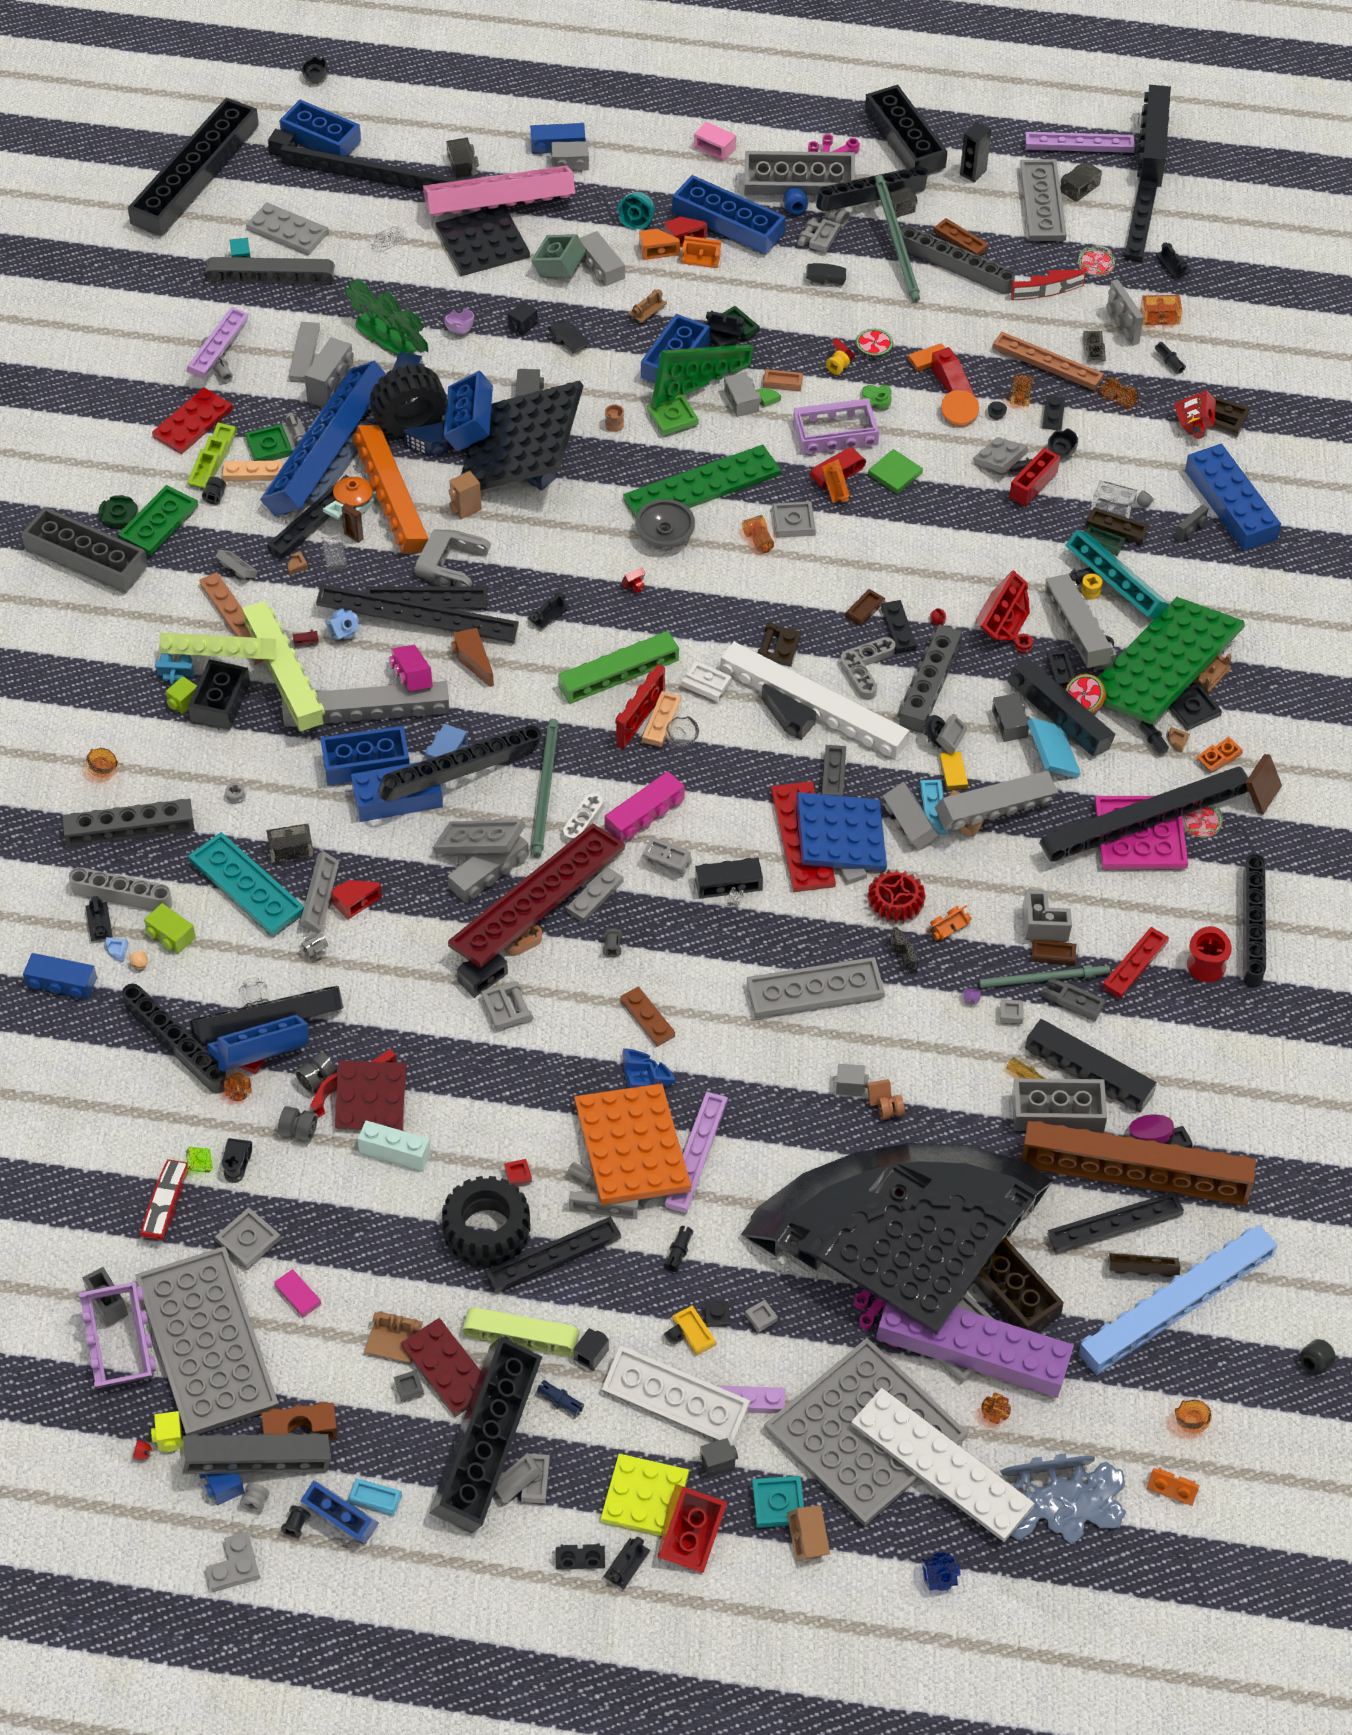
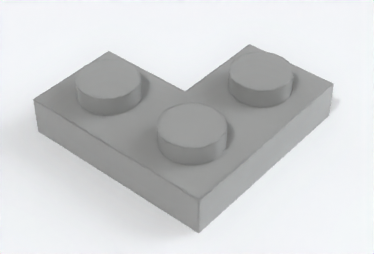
M248 1531L225 1537L229 1560L206 1566L212 1593L260 1579Z

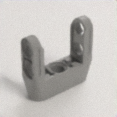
M434 529L417 560L415 575L440 587H471L472 580L465 573L443 568L442 566L451 549L483 556L488 554L491 544L485 538L464 532Z

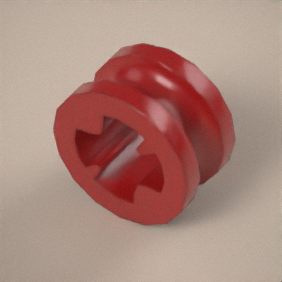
M1024 633L1017 635L1014 649L1021 654L1029 653L1033 645L1032 637Z

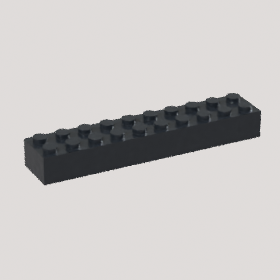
M226 97L128 206L130 224L162 236L259 126L257 109Z

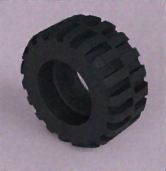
M410 364L406 365V367H396L394 371H388L386 376L378 379V384L375 383L370 394V405L380 428L385 433L394 437L399 436L400 438H404L403 429L440 423L443 418L442 415H445L448 406L447 395L438 375L430 368H424L422 365L413 366ZM413 398H417V399H415L414 401H412V402H410V403H408V404L401 405L402 403H404V402L407 401V400H410V399H413Z
M478 1176L476 1180L471 1181L468 1179L463 1181V1186L457 1185L453 1189V1194H448L445 1199V1205L442 1208V1226L445 1243L449 1245V1250L453 1255L458 1254L459 1260L463 1262L468 1260L470 1265L473 1266L483 1264V1267H490V1264L495 1263L497 1266L506 1259L509 1261L515 1258V1253L519 1254L524 1249V1244L528 1242L529 1232L531 1231L530 1209L524 1193L519 1192V1188L515 1184L510 1186L508 1180L503 1178L497 1180L496 1176H489V1178ZM483 1210L496 1211L507 1218V1222L500 1229L489 1233L474 1231L465 1224L471 1215Z

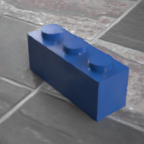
M584 123L530 125L532 154L552 153V142H586Z
M31 953L23 972L26 986L35 990H47L54 994L71 995L74 998L89 999L97 980L94 965Z
M313 1480L300 1500L312 1510L365 1544L379 1524L378 1521L315 1480Z

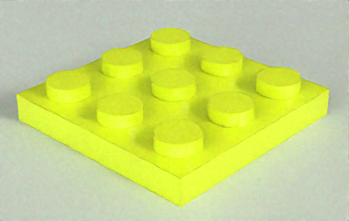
M619 1454L602 1512L601 1523L662 1537L667 1508L675 1484L686 1487L689 1469Z

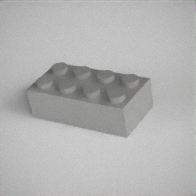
M1014 1078L1012 1088L1014 1131H1026L1028 1121H1041L1044 1124L1064 1125L1068 1128L1104 1132L1107 1121L1104 1079Z

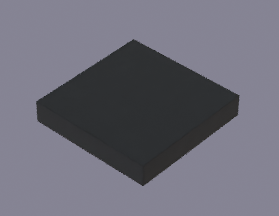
M1199 683L1186 688L1168 707L1187 731L1222 714V710Z

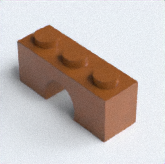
M319 1402L311 1406L296 1405L290 1409H271L267 1412H262L264 1434L285 1435L298 1427H307L313 1433L328 1434L329 1440L338 1439L334 1402Z

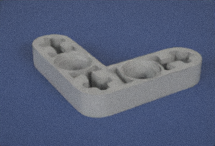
M888 637L880 638L846 650L841 654L840 665L861 698L866 700L875 698L877 684L866 668V665L893 656L895 652V641ZM865 651H870L873 653V655L867 657L864 656L862 653ZM856 672H861L864 674V676L858 678L855 677L853 674Z

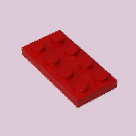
M203 387L152 431L153 438L183 454L233 410V404Z
M658 664L653 671L651 670L644 684L639 685L633 699L630 698L628 700L625 710L617 715L615 719L617 747L625 749L655 708L661 692H665V667Z

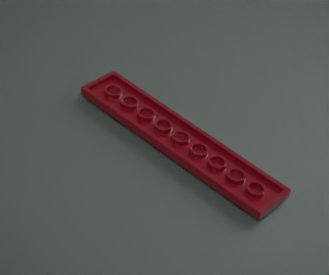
M591 824L449 939L448 947L479 968H482L624 851L625 843L597 825Z

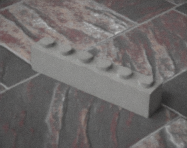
M1069 574L1046 578L1045 595L1086 667L1090 668L1111 663V654H1113L1112 643L1107 641L1104 630L1100 629L1097 618L1093 617L1090 606L1086 605L1083 594L1079 593L1076 582L1072 581Z
M1049 771L944 797L935 806V810L945 830L950 828L956 830L965 824L971 823L975 825L987 818L994 820L1000 815L1006 814L1009 816L1021 809L1028 811L1040 804L1041 806L1049 805L1059 792Z

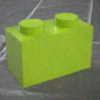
M163 903L144 919L147 935L152 939L156 938L167 950H173L177 954L196 938L194 925Z

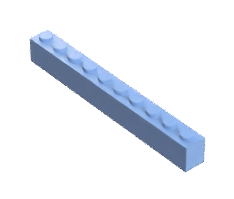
M1260 1225L1253 1229H1246L1240 1238L1235 1241L1233 1239L1228 1241L1222 1250L1212 1252L1204 1262L1194 1264L1183 1276H1176L1170 1282V1285L1165 1288H1158L1152 1297L1147 1300H1140L1134 1309L1129 1312H1122L1116 1321L1111 1324L1106 1323L1099 1329L1098 1333L1085 1337L1080 1343L1079 1356L1097 1376L1273 1257L1278 1244Z

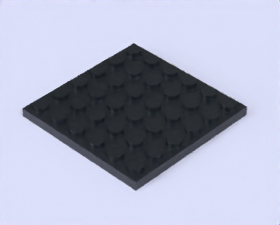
M581 381L569 382L564 385L492 403L489 436L470 445L461 475L471 471L480 482V490L560 471L584 387Z

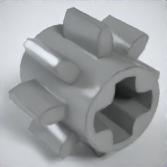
M310 931L303 935L305 941L301 943V947L308 957L313 956V958L316 957L318 959L326 954L324 949L328 947V943L322 933L316 934L315 931Z

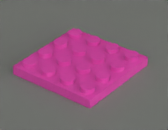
M1095 796L1096 817L1154 796ZM1182 816L1099 846L1102 869H1187L1188 867Z

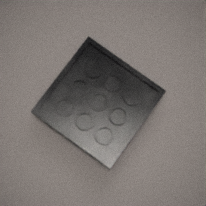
M504 204L499 205L497 208H488L435 223V228L460 277L530 258V251Z

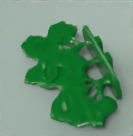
M361 279L348 283L349 288H345V294L349 297L351 306L358 312H365L356 319V328L366 335L368 340L377 342L385 351L389 350L397 355L400 352L412 354L416 350L420 353L428 352V343L419 333V331L423 330L424 325L418 315L409 310L401 311L397 300L389 291L385 292V295H378V300H376L370 289ZM365 305L369 308L370 312H367Z

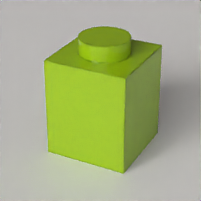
M181 677L166 690L168 706L184 714L188 710V705L197 685L185 677Z

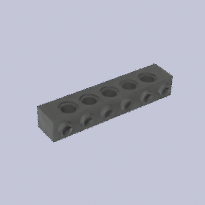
M939 624L937 631L932 632L930 637L931 645L930 647L926 646L923 654L924 661H920L918 664V674L912 678L911 691L907 690L904 697L905 704L904 706L901 705L898 710L897 717L900 718V726L916 732H924L922 727L925 725L924 720L931 715L961 645L962 631Z
M191 798L63 815L64 836L67 848L195 831Z

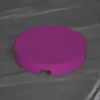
M1144 1115L1138 1117L1129 1125L1130 1137L1139 1140H1153L1158 1143H1165L1175 1133L1173 1121L1164 1115Z

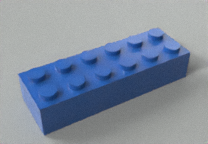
M691 175L672 196V213L681 217L706 222L708 229L765 255L785 233L786 216L694 175Z
M1222 443L1187 456L1185 472L1243 551L1278 539L1281 522Z

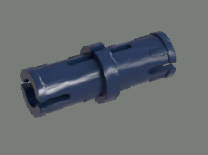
M546 1380L541 1382L543 1386H538V1394L552 1401L555 1407H562L575 1417L580 1415L578 1411L582 1412L584 1403L568 1395L566 1390H560Z

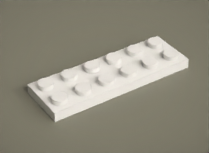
M621 1345L602 1387V1390L713 1438L718 1440L728 1438L730 1445H734L751 1403L746 1398Z

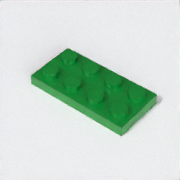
M165 485L118 534V539L145 550V553L151 556L199 506L198 500Z

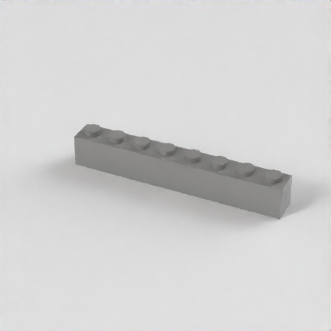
M447 681L432 682L433 687L408 691L405 685H391L316 692L317 702L322 703L325 715H322L323 724L450 713ZM282 698L284 727H296L297 725Z

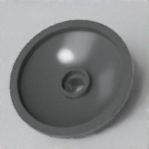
M659 499L647 503L639 510L635 526L640 537L646 542L659 547H672L690 538L695 529V518L692 511L683 503L671 499Z

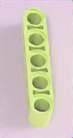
M475 1307L468 1309L462 1333L470 1338L495 1342L502 1336L526 1349L563 1356L574 1355L573 1349L577 1345L580 1333L576 1327Z

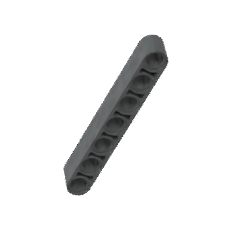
M913 227L902 229L901 234L907 253L999 293H1011L1012 282L1015 281V273L1011 269Z
M210 257L206 262L205 278L210 282L330 284L334 279L335 264L329 259Z

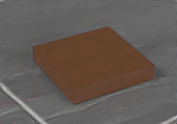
M1268 754L1262 756L1245 782L1255 809L1259 814L1265 813L1282 787L1272 757Z

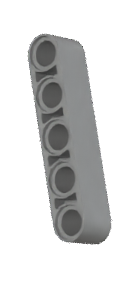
M79 867L71 870L68 876L72 892L78 896L88 898L98 896L103 901L154 911L161 903L170 909L173 904L170 889L164 884Z

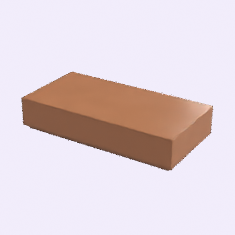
M765 369L763 388L801 391L803 373Z

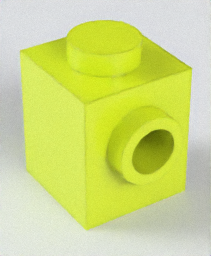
M179 1411L154 1414L155 1428H151L152 1442H157L159 1451L172 1452L179 1449L183 1439Z

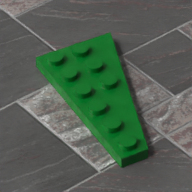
M751 345L661 350L651 406L657 408L665 401L675 400V397L683 393L686 395L708 385L709 381L713 379H721L724 374L734 373L750 366L754 347Z

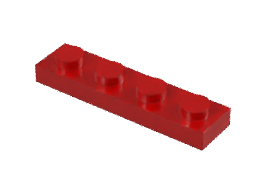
M1150 927L1105 980L1102 988L1121 999L1165 947L1169 937Z

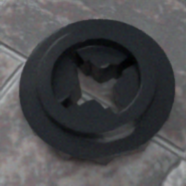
M931 715L924 720L925 725L922 726L926 731L924 735L928 737V742H932L934 747L938 746L941 748L942 746L936 739L945 725V721L937 715Z

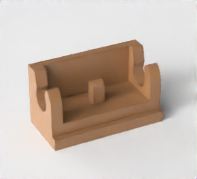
M1220 653L1192 684L1199 683L1207 693H1210L1231 669V655L1228 654L1223 658Z
M821 1505L797 1508L787 1512L796 1561L829 1555L830 1550Z

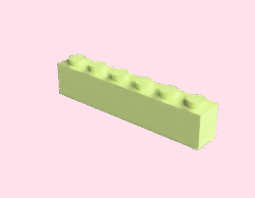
M160 632L159 653L275 660L276 639Z

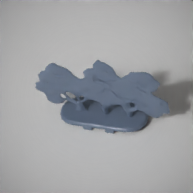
M1066 1453L1056 1455L1054 1460L1042 1461V1457L1032 1458L1028 1464L1002 1469L1000 1473L1004 1476L1021 1475L1020 1480L1011 1486L1018 1490V1488L1022 1489L1023 1484H1025L1026 1492L1024 1495L1035 1503L1033 1509L1012 1532L1011 1536L1016 1540H1022L1033 1532L1040 1518L1047 1519L1049 1529L1055 1533H1062L1063 1538L1071 1545L1084 1534V1523L1087 1520L1096 1524L1099 1528L1119 1527L1122 1523L1121 1519L1126 1514V1510L1122 1508L1118 1501L1113 1500V1497L1125 1487L1123 1470L1115 1469L1108 1462L1100 1463L1094 1472L1087 1473L1081 1469V1466L1094 1462V1456L1066 1458ZM1075 1468L1073 1479L1071 1480L1056 1476L1055 1470ZM1049 1471L1051 1480L1049 1485L1037 1487L1030 1482V1474ZM1082 1477H1086L1088 1479L1087 1484L1083 1483ZM1032 1486L1035 1492H1030L1029 1487Z

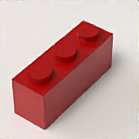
M1043 448L1012 480L1009 498L1026 507L1058 473L1060 456Z

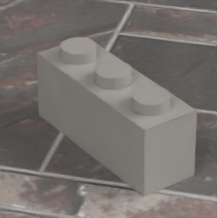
M598 231L579 238L586 250L582 258L586 261L588 268L595 272L598 280H601L605 286L625 279V264Z
M904 782L883 795L887 802L884 804L890 815H895L896 819L893 821L900 831L902 829L905 831L906 834L903 837L909 846L914 845L919 851L939 837L914 794Z

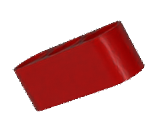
M849 447L815 466L810 472V477L823 490H827L828 487L822 466L839 459L844 478L847 479L865 467L866 459L853 447Z

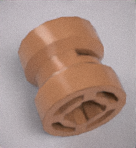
M612 404L605 409V427L609 431L617 432L624 427V409L620 405Z
M901 1094L894 1095L889 1099L886 1097L878 1098V1110L881 1120L889 1119L891 1116H905V1107Z

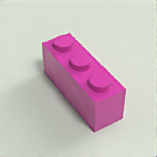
M415 644L391 649L392 656L389 657L391 669L394 668L396 676L400 677L401 684L405 685L408 691L433 687L431 667Z

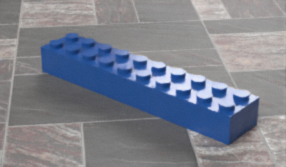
M375 360L349 369L260 498L274 516L286 515L291 511H298L304 507L305 500L314 492L315 485L323 479V474L331 467L334 457L341 452V447L350 439L349 435L358 427L360 419L367 414L372 389L375 383L378 384L380 377L386 376V373Z

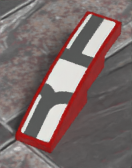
M1048 270V276H1030V281H1013L1011 300L1048 297L1082 287L1085 282L1086 270Z
M167 1159L148 1206L140 1232L141 1237L164 1239L176 1214V1204L183 1192V1182L189 1172V1163Z

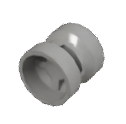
M844 209L826 211L824 219L841 224L840 228H843L849 220L850 212Z

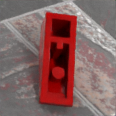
M950 347L933 352L931 370L948 393L955 390H963L974 395L959 359Z

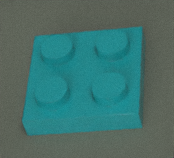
M801 1476L752 1479L757 1528L789 1526L787 1512L804 1507Z

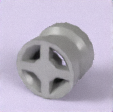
M248 1483L245 1488L246 1494L242 1496L240 1504L247 1510L262 1512L264 1508L263 1502L270 1493L268 1489L259 1484Z

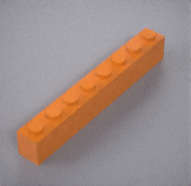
M358 425L356 432L353 434V444L358 450L359 458L362 460L371 486L376 492L377 500L380 502L383 515L386 516L389 523V529L394 535L395 543L398 545L401 553H421L429 538L379 425Z

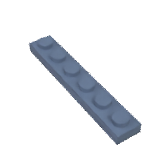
M361 419L358 422L359 425H374ZM357 428L349 435L350 439L343 444L341 452L334 457L331 467L324 472L323 479L315 485L314 492L307 497L305 503L312 505L334 486L356 457L358 450L353 444L352 438Z

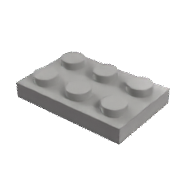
M1118 279L1113 280L1108 291L1107 312L1112 315L1116 325L1121 328L1125 338L1130 341L1132 346L1137 345L1140 342L1144 316Z

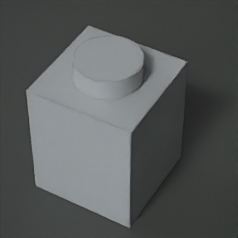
M838 1064L836 1094L863 1096V1089L867 1088L869 1075L865 1074V1066Z

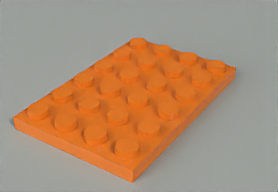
M662 1083L574 1096V1103L601 1205L691 1192L690 1179Z

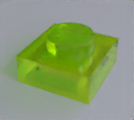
M188 1147L186 1150L188 1171L210 1173L213 1168L210 1149Z

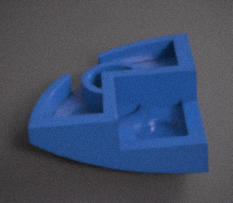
M623 1048V1066L628 1088L661 1083L663 1087L675 1083L674 1075L662 1062H659L658 1065L656 1061L650 1059V1055L644 1052Z

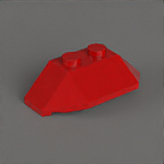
M1014 570L991 592L976 618L979 627L994 640L1014 641L1030 613L1027 593L1028 583Z

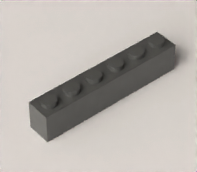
M269 1433L262 1435L215 1434L213 1436L192 1434L183 1436L180 1447L182 1474L327 1472L331 1461L328 1434L319 1433L296 1435L294 1433L285 1435H272Z

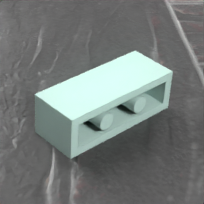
M365 1121L358 1137L359 1153L420 1171H424L431 1154L429 1138L370 1121Z

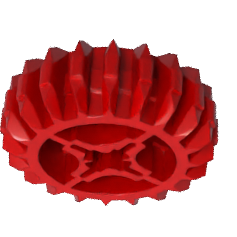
M888 869L886 875L880 872L879 877H874L869 885V892L867 893L869 907L872 908L873 914L878 913L879 919L886 917L887 922L890 919L894 920L895 923L898 920H902L905 923L907 918L913 920L915 915L919 916L921 909L924 907L926 898L924 885H921L920 879H915L914 874L908 876L906 870L903 873H899L898 869H896L895 873H892Z

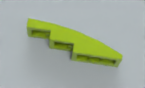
M217 423L214 433L208 437L204 449H200L188 479V485L206 488L208 479L215 477L236 435L237 429L235 426Z

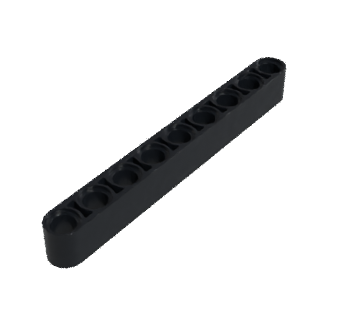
M525 726L387 773L382 777L378 795L384 801H393L532 753L538 746L541 731L536 726Z

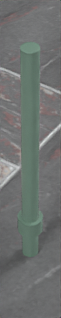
M1088 965L1082 966L1080 969L979 979L980 988L1049 981L1051 978L1056 980L1078 977L1089 979L1097 975L1110 974L1109 965L1099 967Z

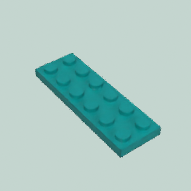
M222 832L188 856L189 861L271 936L277 934L302 915L304 906Z

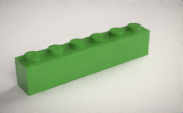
M668 631L656 634L651 638L639 641L626 648H621L616 652L603 655L598 659L558 674L559 689L569 704L647 674L651 670L653 671L658 664L664 667L679 661V647Z

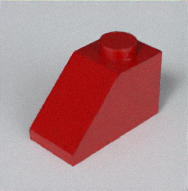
M678 217L664 222V232L678 238L681 248L683 247L685 236L707 238V223Z
M347 880L343 884L337 885L331 891L332 904L349 920L382 898L381 884L379 882Z

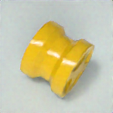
M839 350L826 361L828 370L835 375L841 374L843 368H847L850 364L849 357Z
M1096 574L1084 576L1081 593L1085 598L1096 599L1100 596L1102 587L1101 577Z

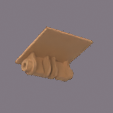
M383 1311L375 1312L373 1315L374 1325L364 1353L410 1363L411 1359L402 1349L401 1342L421 1330L423 1321L397 1316L396 1314H388Z

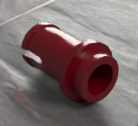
M311 629V632L294 633V646L313 644L314 646L315 643H319L317 631Z

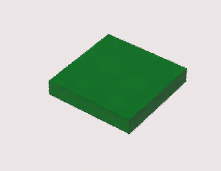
M282 424L245 433V439L254 461H274L289 457L293 452Z

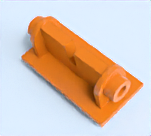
M839 459L822 466L832 503L840 500L841 502L848 501L850 494Z
M965 905L962 908L956 906L947 912V917L943 919L941 916L935 918L930 922L931 927L926 932L932 930L934 932L932 933L934 940L942 941L954 933L950 925L954 927L955 931L968 925L969 921H971V916L963 911L968 906Z
M1160 1467L1159 1469L1153 1468L1146 1489L1193 1506L1200 1486L1195 1484L1196 1481L1180 1476L1177 1479L1174 1477L1175 1474L1162 1470Z

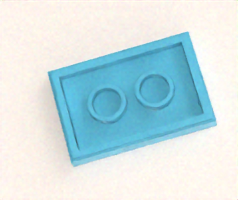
M1031 718L1028 721V726L1045 770L1073 778L1081 775L1067 736L1061 727L1057 724Z

